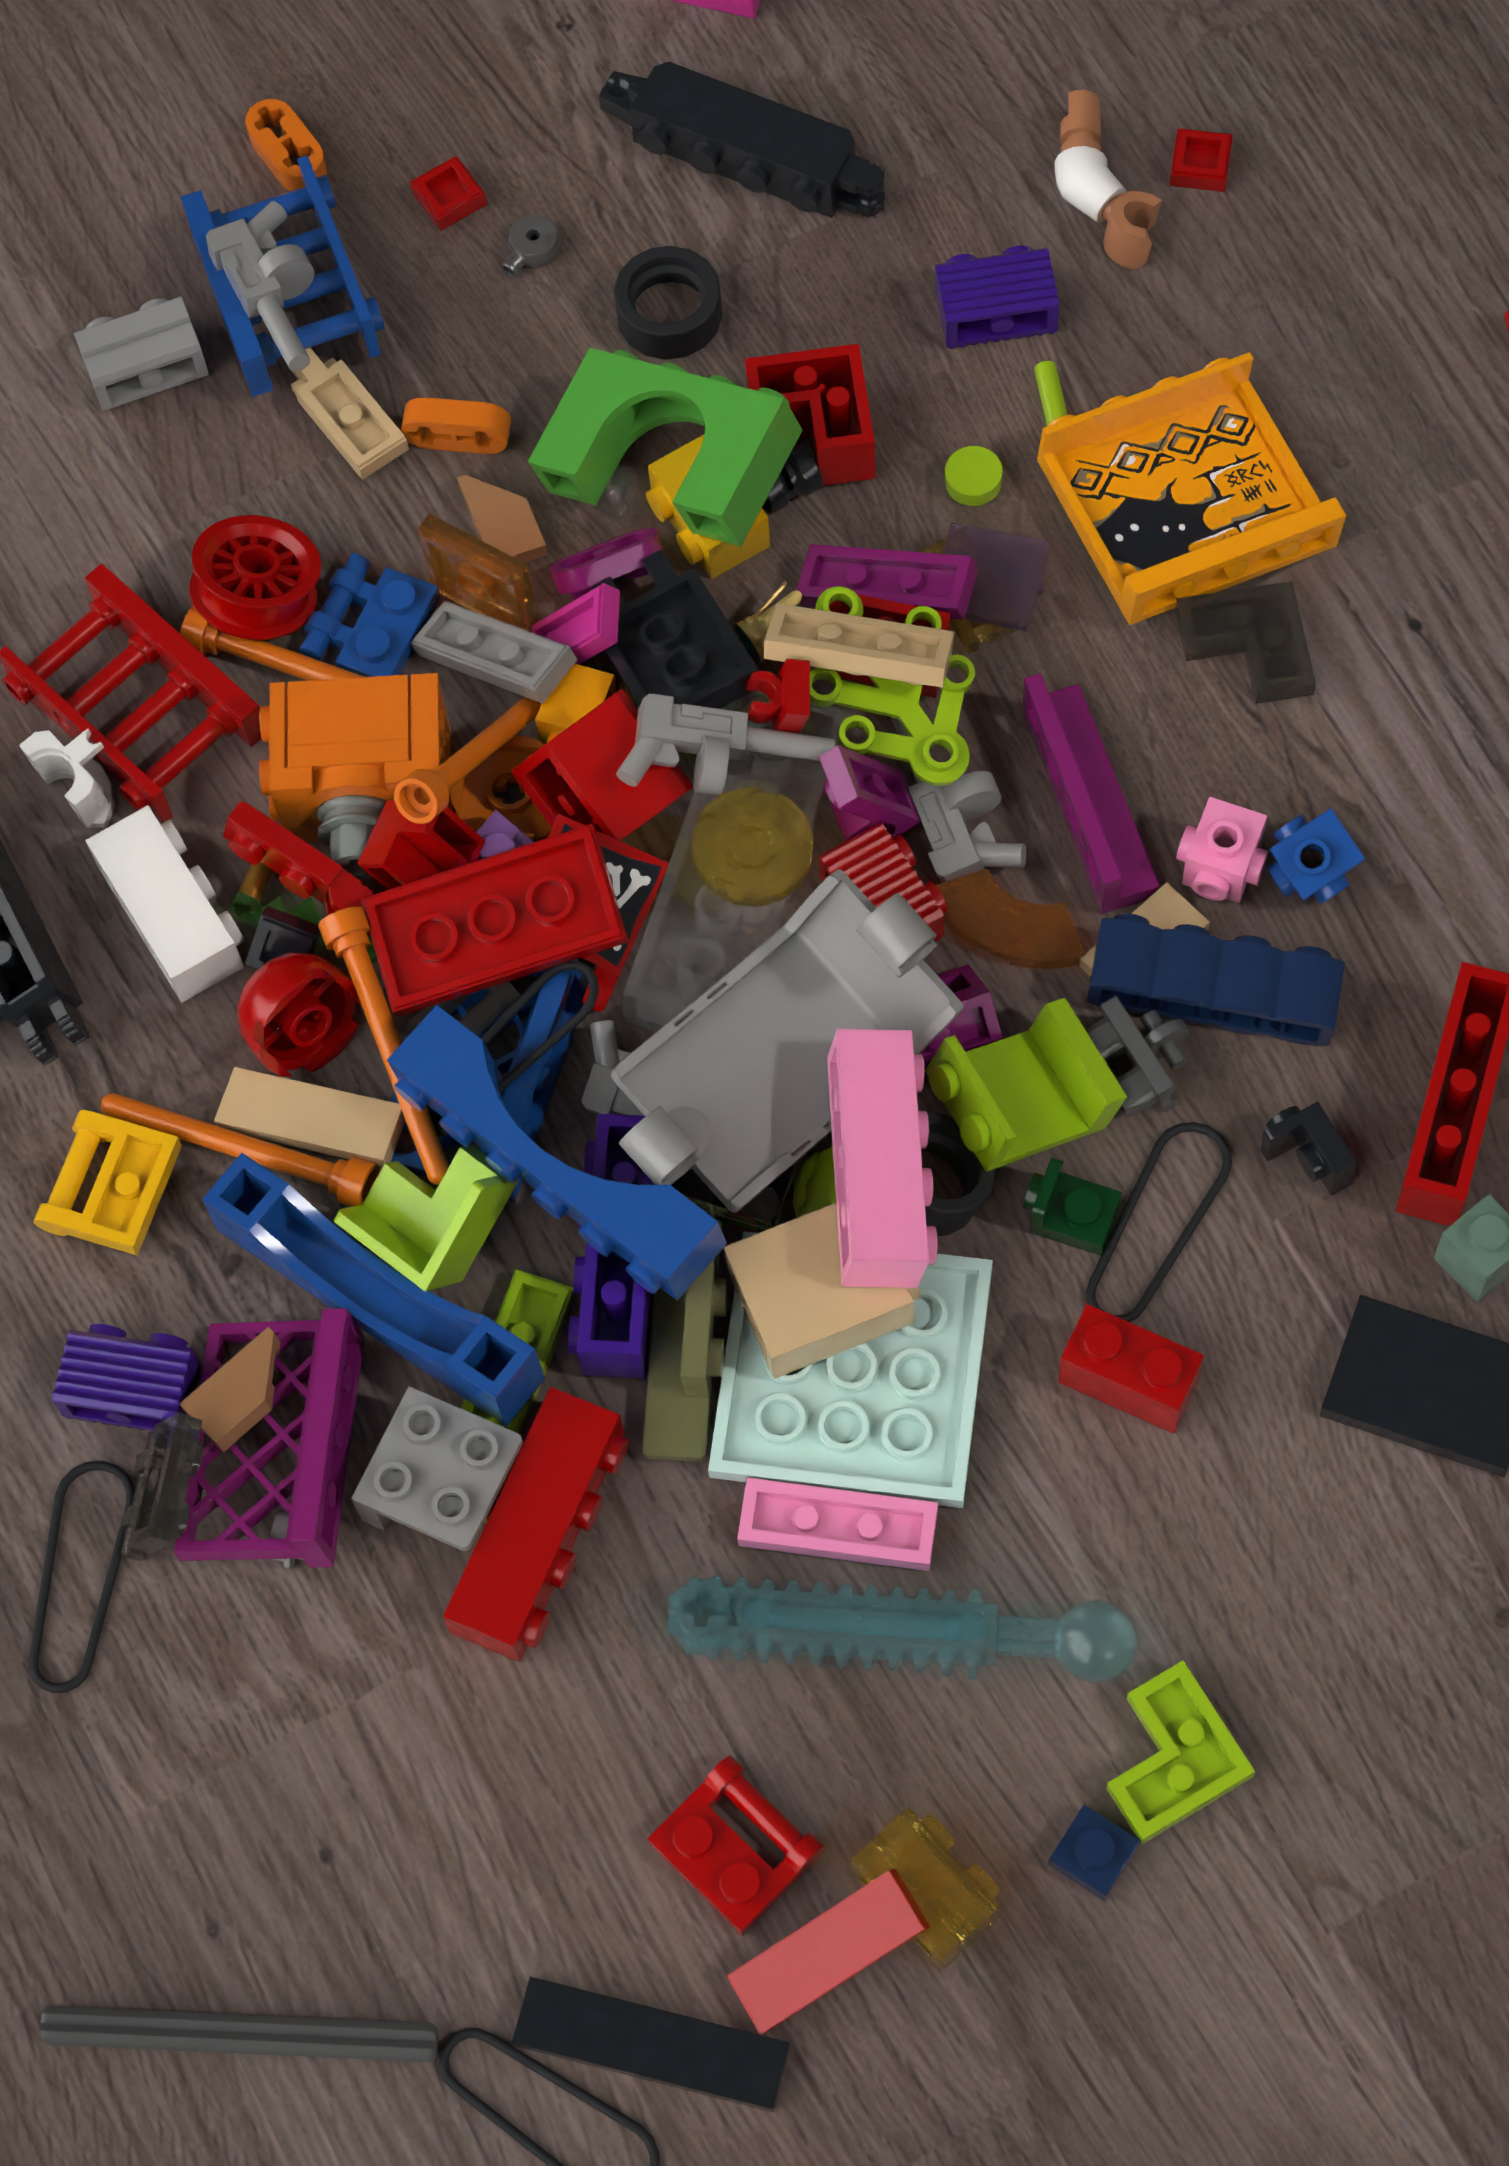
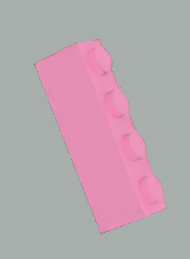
M837 1029L827 1056L841 1284L842 1287L918 1288L927 1265L935 1264L938 1249L935 1226L926 1225L925 1206H930L932 1202L933 1175L931 1168H922L921 1149H925L928 1143V1114L926 1111H918L917 1092L922 1091L924 1084V1059L922 1054H914L912 1030Z

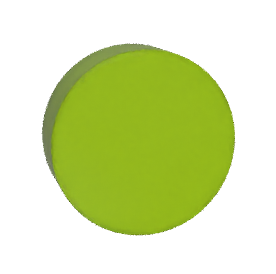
M967 446L955 451L945 465V487L948 494L958 503L967 506H980L992 501L1002 487L1003 469L1001 461L995 453L981 446Z

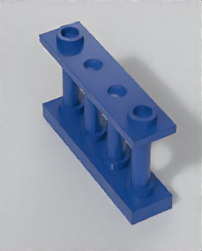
M308 155L297 159L304 187L223 214H221L220 209L209 212L201 190L180 197L193 240L252 397L273 391L267 368L277 365L276 359L282 357L272 336L268 337L266 332L255 334L253 325L261 323V316L249 319L224 269L217 271L208 252L206 235L209 230L243 218L247 224L271 201L279 203L286 211L287 217L312 209L319 228L277 241L276 246L286 244L297 245L304 250L306 256L328 249L335 269L314 275L311 285L302 294L289 300H283V310L344 290L351 310L294 328L304 349L360 331L370 358L381 355L376 332L384 330L385 326L377 301L374 296L366 299L363 297L329 209L336 207L330 183L326 174L316 177Z

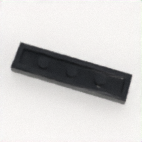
M531 1976L529 1977L512 2039V2044L516 2047L773 2113L790 2050V2042Z

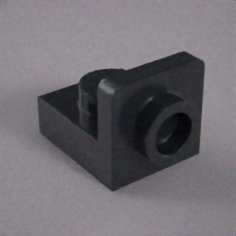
M1318 1101L1302 1110L1298 1106L1289 1107L1268 1121L1266 1124L1267 1129L1263 1132L1261 1152L1267 1161L1299 1145L1300 1148L1296 1150L1303 1170L1313 1182L1321 1180L1331 1196L1353 1184L1357 1162Z

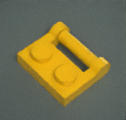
M80 1110L72 1126V1130L76 1135L48 1203L40 1204L33 1223L40 1229L55 1235H70L138 1256L182 1144L178 1136L93 1111ZM110 1142L111 1145L83 1213L72 1211L98 1144Z

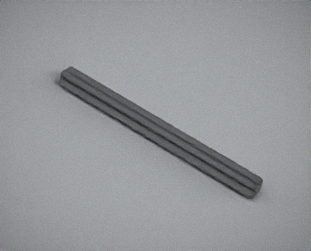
M53 2005L43 2009L40 2019V2038L48 2045L432 2062L436 2058L439 2043L438 2028L432 2023Z

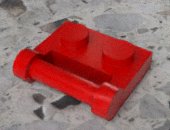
M729 1755L711 1770L704 1782L647 1840L649 1845L743 1936L811 1867L822 1854L825 1846L811 1833L804 1836L742 1776L745 1768ZM724 1795L786 1854L784 1860L774 1870L711 1809Z

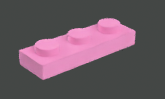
M747 1477L737 1538L738 1546L930 1571L938 1502Z

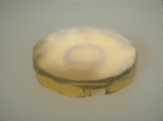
M744 787L723 793L704 807L693 830L691 858L698 878L714 895L734 905L761 907L782 901L801 886L811 868L814 837L806 815L791 799L779 793L776 796L770 793H763L761 788Z

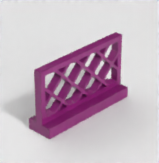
M347 1308L323 1309L321 1320L210 1324L200 1385L223 1366L226 1343L251 1342L269 1327L281 1342L279 1353L275 1355L274 1367L285 1377L275 1386L272 1410L295 1390L306 1399L304 1412L284 1429L269 1414L262 1418L277 1435L251 1458L248 1459L235 1444L230 1446L228 1449L242 1465L214 1489L205 1480L206 1467L222 1451L194 1423L174 1554L179 1561L303 1558L309 1568L334 1567L365 1341L364 1335ZM314 1340L312 1355L293 1372L277 1358L279 1354L295 1341ZM309 1379L308 1388H306L303 1383ZM298 1437H300V1444H299V1446H298V1444L295 1442V1440H296ZM289 1447L298 1457L296 1470L274 1487L260 1470L284 1449ZM254 1476L267 1490L268 1494L239 1517L225 1500ZM204 1489L207 1495L202 1499V1493ZM292 1494V1500L290 1504L286 1500V1498H288ZM280 1505L289 1514L286 1539H259L251 1529ZM218 1506L234 1522L214 1540L195 1541L198 1523ZM244 1535L248 1538L244 1540H239Z

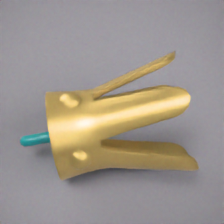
M786 580L756 614L748 616L743 621L734 625L743 646L758 663L764 660V641L776 604L768 610L766 609L784 590L787 584ZM798 590L793 591L777 603L797 606L801 602L802 594Z

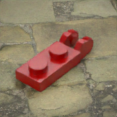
M239 801L228 816L222 837L230 841L228 843L230 849L244 861L253 865H258L261 862L280 875V882L295 895L304 899L312 896L322 904L324 903L326 916L345 908L362 907L361 899L373 895V890H369L368 885L363 886L361 880L344 870L341 865L247 802Z

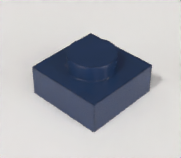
M1083 1805L1051 1855L1048 1865L1105 1901L1140 1846L1141 1840L1091 1808Z

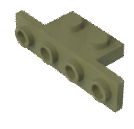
M715 1219L718 1221L723 1232L722 1222L719 1219ZM721 1251L678 1301L662 1288H659L654 1294L642 1448L646 1459L702 1462L707 1457L712 1377H722L724 1367V1339L715 1338L717 1316L726 1317L728 1310V1279L719 1278Z

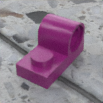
M840 745L835 746L819 757L827 777L824 787L844 841L880 822L884 824L891 837L904 833L921 822L901 770Z

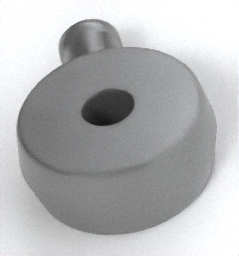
M527 215L518 219L512 225L509 232L508 247L511 255L501 264L504 273L510 277H516L523 266L536 268L552 262L559 252L561 237L555 224L549 218L542 215Z

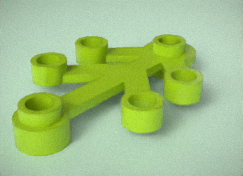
M842 586L828 588L817 599L815 606L817 610L831 612L829 604L834 601H842L850 608L848 615L861 617L863 615V604L860 597L849 588ZM919 606L912 609L905 621V624L912 625L915 620L924 619L932 625V628L941 629L942 626L939 614L927 606ZM958 654L951 655L948 669L952 667L961 669L966 675V680L961 683H954L947 676L945 677L943 688L940 687L942 692L933 724L919 705L922 685H912L905 681L869 676L876 686L875 688L841 680L840 675L835 670L817 667L810 671V703L812 705L824 708L833 704L897 718L909 734V736L875 731L873 723L868 718L861 715H853L847 717L841 723L837 735L838 745L862 755L868 753L909 762L914 774L921 781L933 786L950 785L959 780L967 769L970 758L969 748L965 739L956 732L964 693L970 689L975 677L974 665L967 657ZM819 679H825L833 685L834 691L827 695L818 694L813 689L812 683ZM851 728H859L865 732L867 740L861 744L852 743L847 739L845 732ZM934 746H942L949 751L950 759L946 762H937L932 759L929 750Z

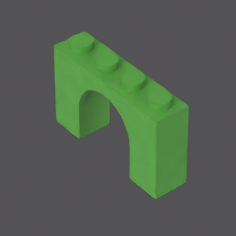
M590 347L530 456L528 463L549 493L596 506L621 458L640 436L655 427L667 423L691 422L705 427L702 446L672 503L693 534L741 547L795 446L802 428L789 407V401L775 390L762 387L756 391L737 386L723 376L711 375L709 378L688 373L673 363L663 362L660 366L641 361L636 356L623 350H615L613 353Z

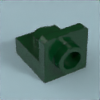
M1051 1157L1045 1175L1033 1174L1024 1199L1023 1208L1032 1211L1030 1233L1101 1256L1121 1202L1122 1192L1063 1173L1064 1161Z

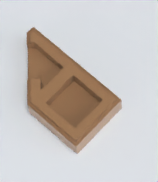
M467 475L457 477L459 489L493 574L548 555L545 541L527 498Z
M269 1327L262 1331L179 1404L190 1419L223 1453L272 1410L275 1389L272 1384L275 1355L279 1353L281 1342Z

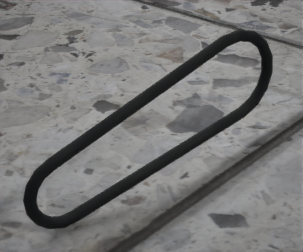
M569 961L549 968L536 979L481 1037L486 1046L543 985L558 973L567 970H578L586 975L589 981V995L586 1003L576 1015L498 1082L500 1093L581 1023L593 1009L599 994L598 978L591 967L580 961ZM435 1126L438 1136L448 1135L442 1127Z
M1197 1122L1179 1123L1167 1129L1155 1142L1089 1280L1086 1290L1087 1304L1103 1310L1096 1301L1095 1292L1097 1285L1164 1145L1170 1138L1182 1132L1195 1131L1206 1134L1217 1143L1222 1152L1223 1164L1218 1177L1138 1304L1132 1311L1124 1315L1114 1316L1131 1322L1137 1319L1146 1309L1229 1176L1232 1166L1230 1147L1224 1137L1212 1127Z
M90 1461L73 1468L61 1480L55 1493L29 1655V1671L33 1681L42 1689L52 1693L71 1691L79 1687L88 1677L135 1508V1488L130 1476L119 1466L106 1461ZM103 1470L114 1474L122 1482L126 1491V1505L83 1664L79 1673L72 1680L55 1684L47 1681L41 1675L39 1670V1654L64 1496L69 1485L78 1476L88 1471Z
M466 2028L454 2033L444 2043L439 2055V2070L443 2081L456 2094L547 2166L564 2165L452 2076L449 2068V2056L452 2049L460 2041L467 2038H478L487 2042L633 2131L647 2147L650 2155V2166H660V2153L655 2140L641 2124L492 2033L480 2028Z

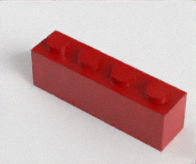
M1463 961L1461 963L1395 1212L1451 1226L1461 1216L1509 1035V973Z
M549 1387L443 1615L450 1634L518 1662L521 1661L527 1646L536 1648L539 1645L550 1619V1612L544 1609L554 1587L560 1590L564 1589L573 1572L577 1554L571 1552L578 1534L580 1530L589 1532L599 1515L603 1502V1496L597 1494L606 1473L615 1475L625 1458L629 1440L623 1437L625 1433L620 1414Z

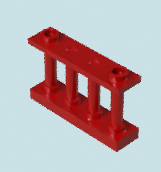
M101 563L85 577L93 601L89 603L91 610L28 665L5 645L0 650V661L7 674L2 678V682L22 705L26 706L32 701L73 740L88 728L92 733L89 737V743L97 744L101 742L104 746L92 758L122 784L118 789L126 801L136 811L149 805L154 815L160 821L165 822L171 819L173 815L162 789L223 735L230 737L236 733L250 747L254 746L261 739L260 706ZM118 626L129 636L127 639L129 646L67 700H64L45 682L104 629L108 628L112 631ZM155 662L159 663L168 672L166 675L168 682L106 736H103L84 718L88 712L146 663L151 666ZM196 697L208 708L206 710L208 717L145 773L123 754L127 748L183 699L191 701Z

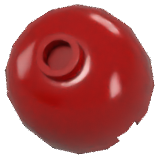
M286 953L271 959L256 970L245 984L238 1001L239 1031L254 1056L268 1070L281 1077H293L287 1070H296L304 1067L311 1073L324 1067L342 1052L353 1038L358 1027V1023L352 1019L355 1011V1001L361 1007L362 1005L352 979L340 968L316 954Z

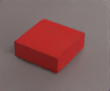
M1177 128L1170 186L1225 192L1233 134Z
M457 156L409 182L412 195L439 231L446 229L487 205L485 192Z

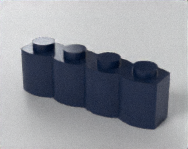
M1123 913L1114 916V918H1102L1086 1002L1101 1007L1103 1003L1117 996L1125 1010L1131 1013H1148L1156 1010L1160 1018L1171 1021L1182 1019L1185 1023L1209 1024L1236 1033L1269 1035L1297 1044L1328 1046L1335 1031L1345 962L1332 958L1328 951L1318 947L1304 946L1297 948L1295 951H1282L1271 947L1269 941L1257 936L1243 935L1236 937L1234 940H1221L1211 936L1207 929L1197 925L1183 924L1176 926L1174 929H1160L1150 925V922L1142 916Z

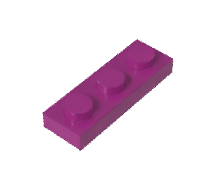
M810 544L797 590L802 594L800 604L803 607L815 608L817 599L822 592L831 587L842 586L853 590L856 594L914 606H927L934 610L951 613V619L964 620L979 567L972 556Z

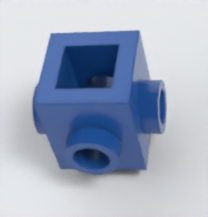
M1330 808L1311 822H1308L1304 814L1273 833L1278 844L1269 849V854L1275 862L1268 866L1266 870L1285 898L1296 892L1302 903L1315 896L1321 905L1351 885L1345 875L1363 864L1365 857L1332 808ZM1309 850L1317 851L1322 856L1323 863L1318 868H1307L1300 860L1301 855Z

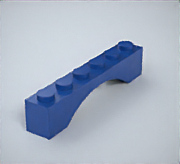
M438 1005L432 1009L387 1059L399 1080L394 1085V1088L403 1099L419 1111H422L427 1105L443 1117L439 1121L442 1128L463 1146L468 1147L472 1141L481 1146L489 1153L485 1157L487 1163L507 1181L514 1183L520 1177L532 1186L535 1191L531 1196L550 1215L558 1220L565 1213L582 1226L578 1231L580 1236L597 1252L607 1257L613 1250L630 1264L625 1268L628 1274L650 1293L655 1294L659 1288H662L678 1301L726 1246L727 1242L718 1221L671 1185H635L601 1179L574 1169L542 1150L517 1126L507 1111L499 1092L495 1064L483 1040Z
M241 1153L202 1198L217 1231L330 1308H347L358 1327L505 1427L509 1425L545 1380L535 1348L487 1316L446 1301L430 1291H423L404 1275L388 1266L340 1230L290 1184L245 1154Z

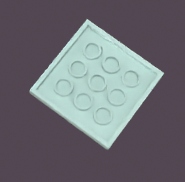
M743 1231L742 1239L758 1233ZM937 1254L935 1264L927 1265L918 1287L921 1298L914 1300L913 1324L775 1379L772 1377L735 1290L708 1467L709 1478L746 1482L748 1477L938 1502V1506L963 1508L993 1260Z

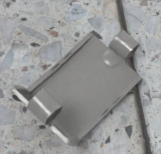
M841 869L835 870L815 889L783 927L612 1070L610 1074L612 1080L645 1116L620 1140L619 1145L655 1185H671L692 1168L729 1211L733 1213L738 1212L832 1132L827 1056L837 1029L912 1030L914 1054H921L963 1010L962 1002L924 961L937 946L933 941L937 934L899 892L876 908Z

